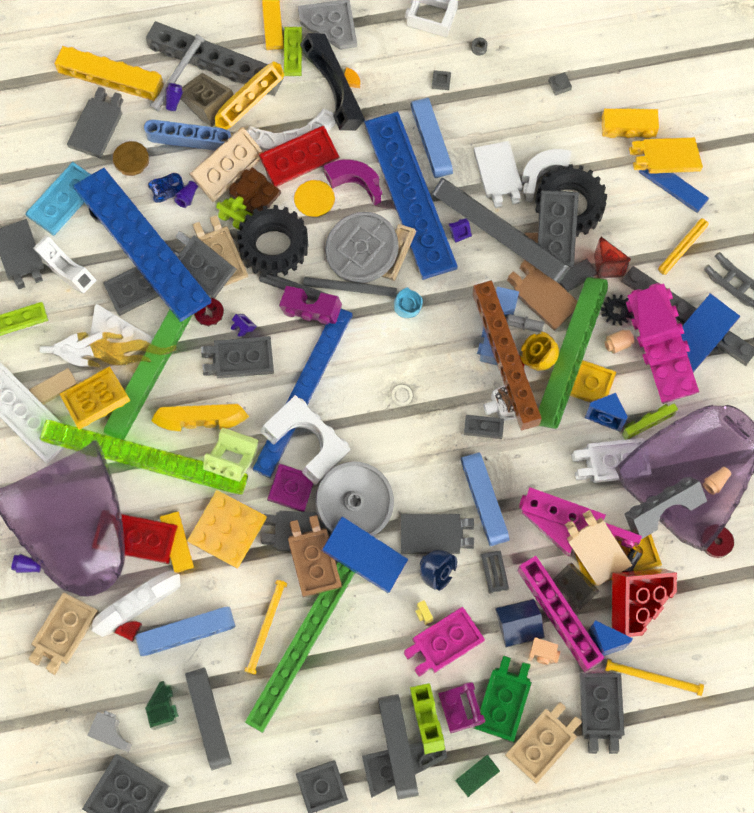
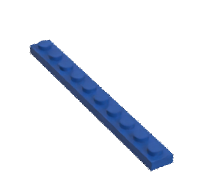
M341 308L336 324H326L286 403L296 395L298 398L303 399L308 406L353 313ZM296 428L289 430L274 445L269 440L266 441L253 467L254 472L271 479Z

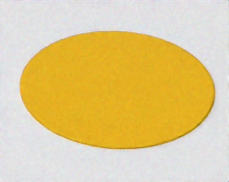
M310 180L298 187L294 195V202L297 209L304 215L318 217L331 210L335 202V195L327 183L319 180Z

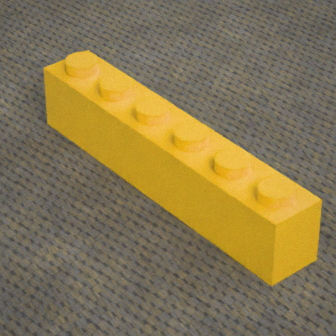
M62 46L54 63L60 74L155 101L164 85L162 75L158 72H150L138 66L133 67L121 61L116 62L104 56L99 57L90 52H82L74 47Z

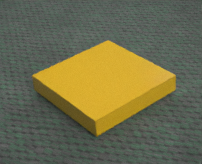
M582 360L570 396L590 403L608 396L616 371Z

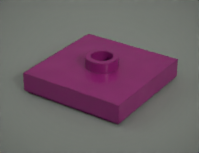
M279 463L267 501L305 512L313 483L301 470Z

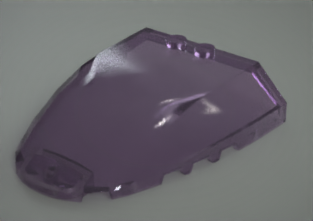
M709 405L674 421L644 441L615 470L623 487L641 504L647 501L649 497L663 492L665 488L679 483L682 478L690 476L700 481L707 502L691 511L679 504L670 506L662 513L659 521L682 543L705 551L730 520L732 513L739 505L740 499L748 488L751 476L754 474V422L742 410L731 405ZM722 467L728 468L732 475L728 478L721 491L715 495L708 493L703 487L704 479Z
M98 440L92 441L81 450L17 482L0 488V515L5 524L15 534L19 544L31 555V559L37 562L44 570V573L61 589L79 596L88 597L106 591L117 581L125 563L122 515L113 478Z

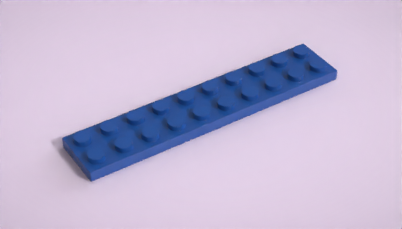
M399 112L364 121L402 225L416 230L410 248L422 280L457 270L456 260Z
M105 168L98 170L73 185L74 190L180 322L211 303V298Z

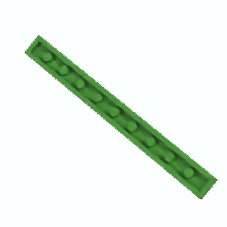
M339 562L336 566L342 587L319 594L245 721L246 724L261 733H264L355 575V572Z

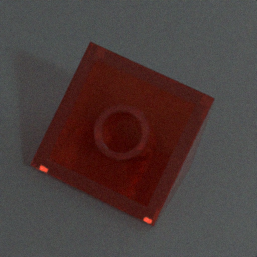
M602 236L599 238L594 253L596 271L598 272L597 278L623 277L626 274L631 258Z

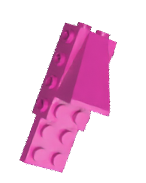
M655 283L650 285L648 289L632 291L630 295H627L629 301L626 302L629 313L633 312L634 319H631L634 330H639L640 336L637 337L640 348L644 347L646 353L642 354L644 362L651 367L662 404L700 393L687 352L690 351L687 340H682L681 334L685 333L682 324H677L675 317L679 315L676 306H671L670 299H673L670 288L666 289L664 283Z
M530 487L527 495H522L519 504L521 514L567 556H570L572 547L567 540L571 535L565 524L572 520L578 530L588 526L583 516V513L588 510L591 511L596 520L601 517L604 520L606 514ZM606 523L615 539L621 541L622 546L631 549L639 545L642 538L641 535Z

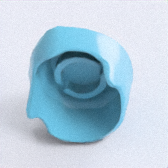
M408 287L401 290L394 300V310L402 318L417 316L423 305L422 297Z

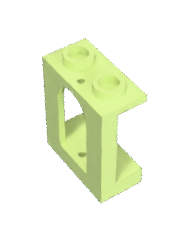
M222 427L216 446L210 454H205L203 469L240 482L256 455L258 439ZM226 450L243 455L239 464L221 457Z

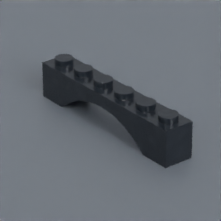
M308 33L300 43L306 59L316 66L331 87L335 101L334 120L340 131H356L365 121V118L325 34Z

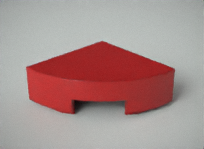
M137 621L120 625L114 633L133 642L142 623Z

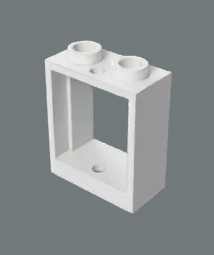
M411 0V8H407L405 14L407 26L447 37L457 11L458 0ZM420 3L445 9L446 13L442 23L417 17L416 13Z

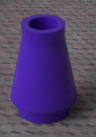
M168 83V87H166L167 110L176 111L183 94L181 85Z
M189 181L175 194V203L182 208L190 206L198 185L193 181Z
M23 554L14 555L11 570L16 571V573H40L42 561Z

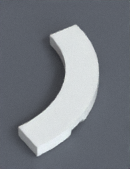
M323 108L308 125L300 129L296 128L283 131V133H272V131L249 126L246 131L261 149L269 150L323 125L328 132L336 122L333 117L334 113Z

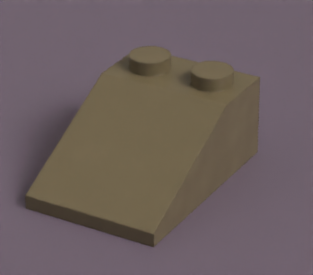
M201 73L182 87L183 94L181 100L203 122L212 127L215 125V115L234 94L230 88Z

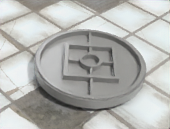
M357 212L344 217L332 228L326 241L325 253L330 267L339 277L353 283H366L380 278L392 267L398 255L399 242L393 226L387 219L372 212Z

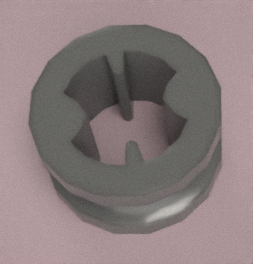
M478 37L472 41V52L475 55L481 56L487 52L488 43L486 39Z

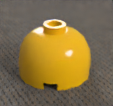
M545 332L530 335L521 346V351L523 352L522 362L536 371L551 368L559 356L558 344Z

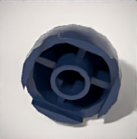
M434 550L425 555L420 561V576L423 582L434 590L440 591L445 588L453 578L449 576L452 570L456 571L457 557L444 550Z

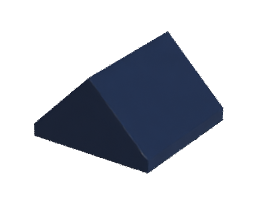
M534 599L495 608L506 648L531 642L534 638H545L542 615Z

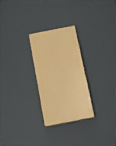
M241 127L190 172L189 175L209 199L214 202L234 182L241 178L244 170H250L260 161L259 154L263 153V151L244 127Z

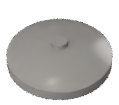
M346 462L334 467L322 478L316 491L315 505L320 521L331 533L340 518L344 517L374 536L389 522L394 507V496L389 481L377 468L363 462Z

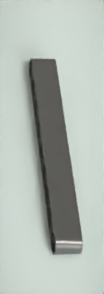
M441 178L433 190L432 194L556 282L561 283L571 268L564 261L448 180Z

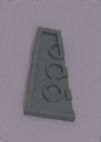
M422 742L409 745L415 775L447 759L446 749L425 754ZM388 750L362 756L371 798L395 786Z

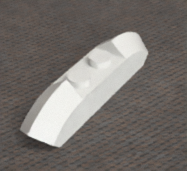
M171 570L166 571L113 603L92 620V631L102 637L107 636L120 625L129 622L163 600L180 587L179 573Z

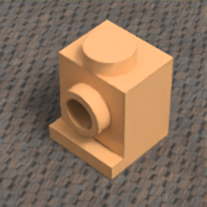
M534 638L528 661L536 658L538 663L544 665L553 662L557 663L560 656V651H557L558 644Z

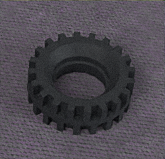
M569 164L568 169H564L561 165L558 166L556 172L552 169L547 177L544 176L542 178L536 195L535 211L540 216L541 190L578 191L586 198L587 208L582 214L577 215L576 237H579L581 232L586 235L591 228L594 230L597 227L598 222L603 217L607 204L605 184H600L601 178L599 176L595 178L592 176V170L588 172L583 171L584 166L580 165L579 169H574L573 164Z
M266 205L263 206L262 211H258L257 208L254 209L253 215L247 214L245 216V223L240 222L239 224L240 231H237V243L241 260H244L247 268L252 267L253 273L257 274L258 271H261L263 277H267L268 273H272L273 277H278L277 273L283 272L284 276H286L289 269L295 271L297 270L298 263L303 264L304 256L308 254L307 227L304 226V220L302 217L298 219L297 212L289 213L288 207L285 206L283 210H280L278 205H274L273 209H268ZM278 231L289 237L290 245L283 253L267 255L258 250L256 246L257 239L264 233Z

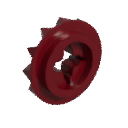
M211 298L209 305L194 313L196 320L201 325L203 324L208 327L210 325H217L222 320L224 314L221 302ZM206 307H207L210 311H213V312H212V314H213V315H212V316H213L212 318H211V316H209L208 314L205 315V314H206Z

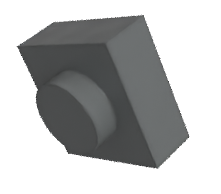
M565 72L548 79L555 96L572 89V85Z

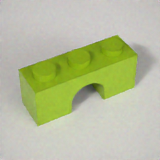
M430 683L410 687L411 699L424 753L428 754L445 750L444 737L440 721H438Z

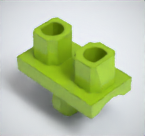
M240 196L236 199L231 197L228 200L226 198L222 203L218 202L216 208L219 209L218 218L227 221L231 216L234 218L232 225L238 230L240 229V222L245 223V216L247 214L253 215L245 210L246 206L243 205V198Z

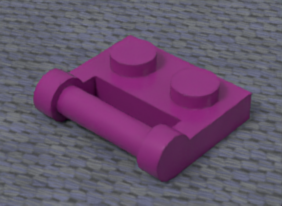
M473 682L438 693L450 734L485 723L484 715H481L474 693L475 686ZM462 694L467 695L473 714L472 719H467L460 696Z

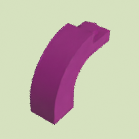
M343 159L324 166V175L332 189L345 183H356L366 190L374 205L381 203V195L383 193L379 186V176L367 164L356 160Z

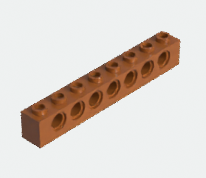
M490 280L473 286L472 295L520 430L523 431L539 426L542 418L493 282Z

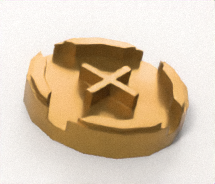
M128 141L120 144L115 149L113 162L115 168L122 172V174L134 176L142 173L143 169L148 166L149 154L141 143Z

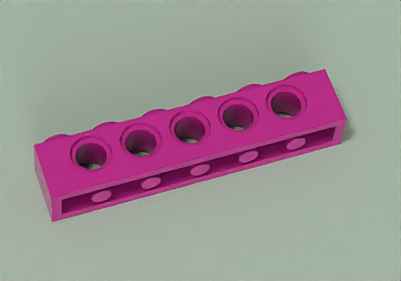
M537 556L521 564L517 570L584 673L602 662L604 656Z

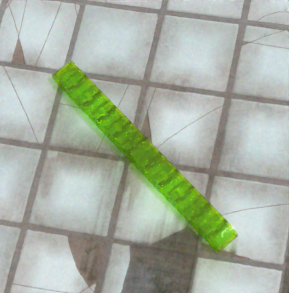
M45 420L39 437L45 443L238 495H243L248 480V474L246 473L238 482L204 470V461L82 428L78 429L77 427L52 420Z

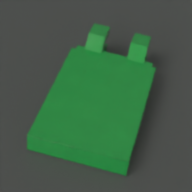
M503 656L500 667H495V670H492L480 708L481 715H484L485 723L475 726L474 729L514 742L532 684L530 679L527 678L531 664L523 662L519 675L508 672L511 658Z

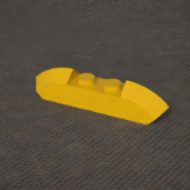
M274 61L271 62L240 88L215 115V126L227 130L240 120L283 79L284 72L281 64Z
M238 404L160 407L155 412L151 421L157 426L170 431H181L182 427L195 429L196 426L214 428L216 425H219V429H222V427L227 429L242 423L249 415Z

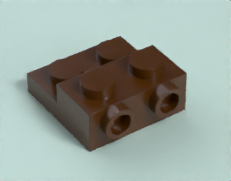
M253 167L250 170H244L241 174V180L238 183L234 182L229 188L230 198L242 197L243 205L246 206L245 210L253 214V210L256 208L258 211H262L263 206L266 205L269 208L281 195V190L268 182L266 176Z

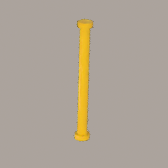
M276 580L275 582L276 588L248 667L244 669L249 674L256 675L257 671L255 669L283 589L287 587L288 583L282 580Z
M607 659L605 671L609 672L612 670L695 692L698 696H702L704 684L699 683V685L621 665L612 662L611 659Z

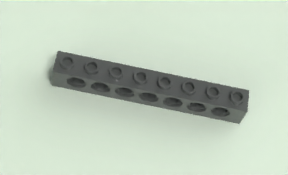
M155 21L146 36V41L152 51H159L170 58L174 57L182 60L194 42L195 36ZM206 40L200 44L188 64H193L201 70L211 71L217 76H224L232 82H239L244 85L268 65ZM283 79L266 95L275 96Z

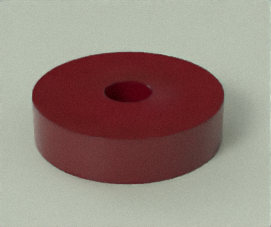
M712 526L703 534L701 545L709 556L723 558L732 551L734 537L727 528ZM715 539H719L721 544L717 545Z

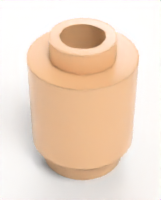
M630 330L618 331L606 337L605 347L609 352L611 351L615 354L631 347V344H634V337Z

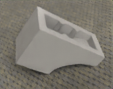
M104 711V714L97 712L87 736L129 753L132 745L122 738L118 728L120 722L115 719L116 715L108 711Z

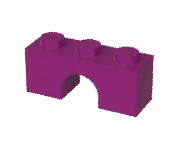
M286 286L279 304L286 316H298L307 321L317 320L322 324H336L342 307L338 296L320 293L315 303L306 304L308 296L304 289Z

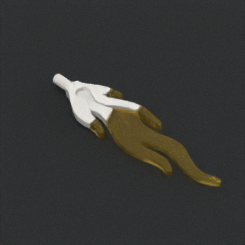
M86 332L71 335L59 343H55L54 346H40V353H53L78 367L92 366L99 368L101 367L99 363L93 360L82 359V357H95L108 364L117 366L139 361L150 363L151 359L144 355L124 356L123 354L132 351H145L156 355H165L176 350L177 346L159 348L141 339L114 343L107 341V339L119 340L123 339L124 336L110 332H101L88 337Z

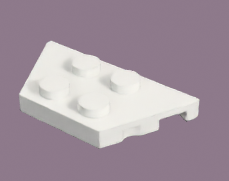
M95 305L90 336L103 332L105 339L98 341L92 345L93 347L122 363L132 355L142 352V349L151 344L152 336L101 306Z

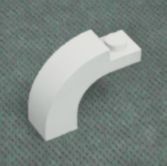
M547 150L537 154L528 162L521 184H525L523 194H526L525 201H533L536 182L540 177L549 174V171L552 169L556 172L558 166L561 165L564 169H568L571 157L570 150Z
M46 235L33 248L42 258V261L75 290L84 294L96 281L85 267L72 261L49 236Z

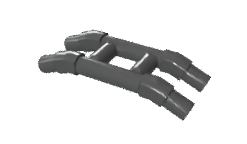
M718 252L714 257L729 272L722 278L709 264L703 270L713 282L719 284L739 299L741 303L754 308L753 298L744 294L749 287L754 290V280L734 266L721 252ZM734 276L744 282L739 289L729 283Z

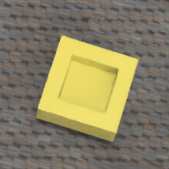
M425 600L417 603L415 613L419 621H424L425 625L433 622V617Z

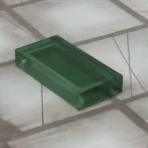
M487 754L458 777L455 782L468 798L497 775L500 770Z

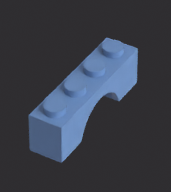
M497 286L496 293L505 317L509 314L514 315L519 291ZM483 327L481 337L485 339L483 344H479L477 354L480 355L481 362L497 365Z

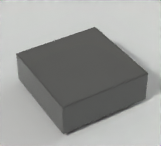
M434 70L432 89L449 90L451 72Z

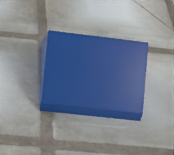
M616 393L591 402L585 415V419L621 432L628 417Z
M596 620L588 630L590 637L603 656L624 650L633 639Z

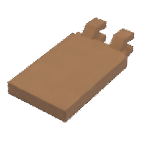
M524 260L519 269L527 276L522 280L513 271L508 276L507 281L516 291H519L518 298L550 328L556 331L574 313L578 301L559 283Z
M317 515L309 517L312 530L309 532L301 533L298 520L290 522L293 536H289L288 542L302 597L342 587L335 559L321 551L329 536L327 529H320Z

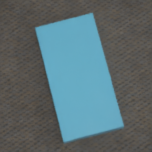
M72 162L25 213L26 217L55 236L84 204L82 198L74 190L73 185L91 174Z

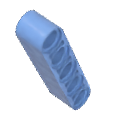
M429 98L411 101V110L434 178L453 174L452 164Z
M148 120L144 125L147 139L150 142L215 151L225 142L221 140H228L231 137L230 131L216 127L161 120Z
M478 452L461 457L462 467L490 547L510 541L481 453Z
M223 607L139 633L135 638L140 656H148L231 630L236 625L231 608Z

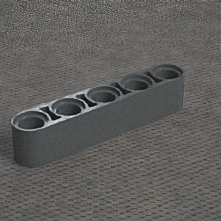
M206 668L187 672L185 676L211 771L231 765L230 754Z
M399 694L380 697L378 702L397 799L419 796Z

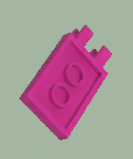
M461 607L413 637L412 640L415 644L404 650L403 654L407 660L418 652L422 654L426 661L415 669L418 677H420L430 669L435 674L483 643L485 639L464 607Z

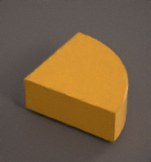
M346 67L344 75L349 86L360 88L359 75L354 70Z

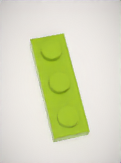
M284 27V76H302V48L300 46L302 42V27Z
M39 302L1 314L0 336L49 321L44 303Z
M673 403L669 406L665 404L658 409V412L654 414L650 412L644 415L641 421L628 423L622 436L625 440L631 439L675 416L678 411L676 404Z

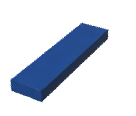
M648 169L639 170L640 174L696 213L709 200V197L674 173L649 174Z

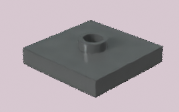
M335 760L296 773L308 813H315L348 801Z

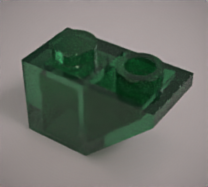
M165 681L159 682L145 707L152 730L177 723L176 717H179L176 704L172 705L171 697H174L171 685L167 686Z

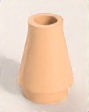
M722 467L705 478L703 483L704 489L712 495L719 493L732 475L730 470Z

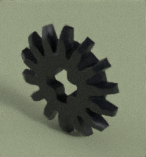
M613 294L612 300L609 296L606 297L608 303L603 301L605 308L601 307V311L606 313L602 314V317L608 316L606 322L612 319V325H615L616 321H618L619 325L622 326V320L628 323L629 321L626 318H633L629 314L626 305L629 299L622 300L623 295L616 298V294ZM614 306H616V308H622L620 311V315L618 313H613Z

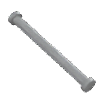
M195 35L194 42L155 101L151 102L150 106L156 111L160 110V105L166 97L168 83H175L200 44L204 43L205 39L200 35Z

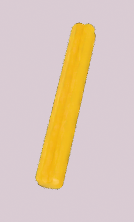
M701 218L659 266L658 271L666 275L707 228L708 221Z

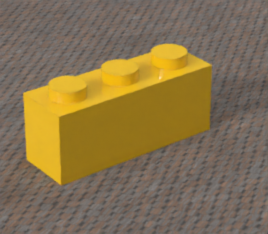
M604 108L602 114V137H656L659 130L658 109Z

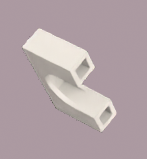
M295 395L263 425L260 432L274 445L293 428L302 427L312 431L319 440L320 451L305 466L302 473L316 486L351 449L344 439H340L335 434L332 427L325 425L321 421V417L307 407L303 399Z

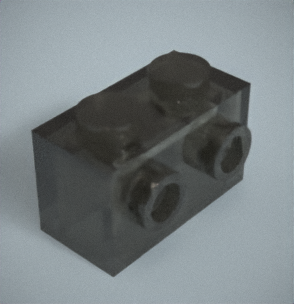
M573 563L568 564L553 579L560 592L569 598L567 600L568 603L575 609H583L600 592Z

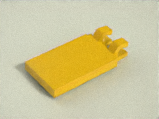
M695 137L644 139L643 141H633L631 143L632 147L629 148L630 155L644 154V156H637L635 158L636 162H633L634 170L648 169L650 174L698 172L703 168Z

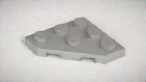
M350 0L298 6L300 24L313 33L325 34L329 43L340 50L357 47Z

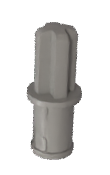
M511 314L507 316L506 321L509 326L522 328L523 331L525 329L536 332L543 331L544 321L528 319V316L526 318Z

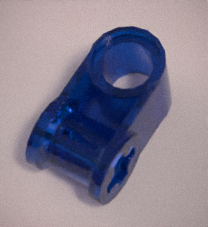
M171 173L164 177L153 179L148 183V188L153 193V201L156 203L175 197V194L185 186L182 177L178 173Z

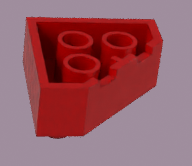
M662 568L612 573V628L629 637L643 636L648 630L646 628L652 619L655 620L664 609L663 605L677 593V572Z

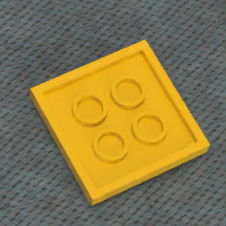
M110 366L59 394L78 429L88 426L95 420L106 416L130 401Z
M216 490L187 542L238 569L267 516Z

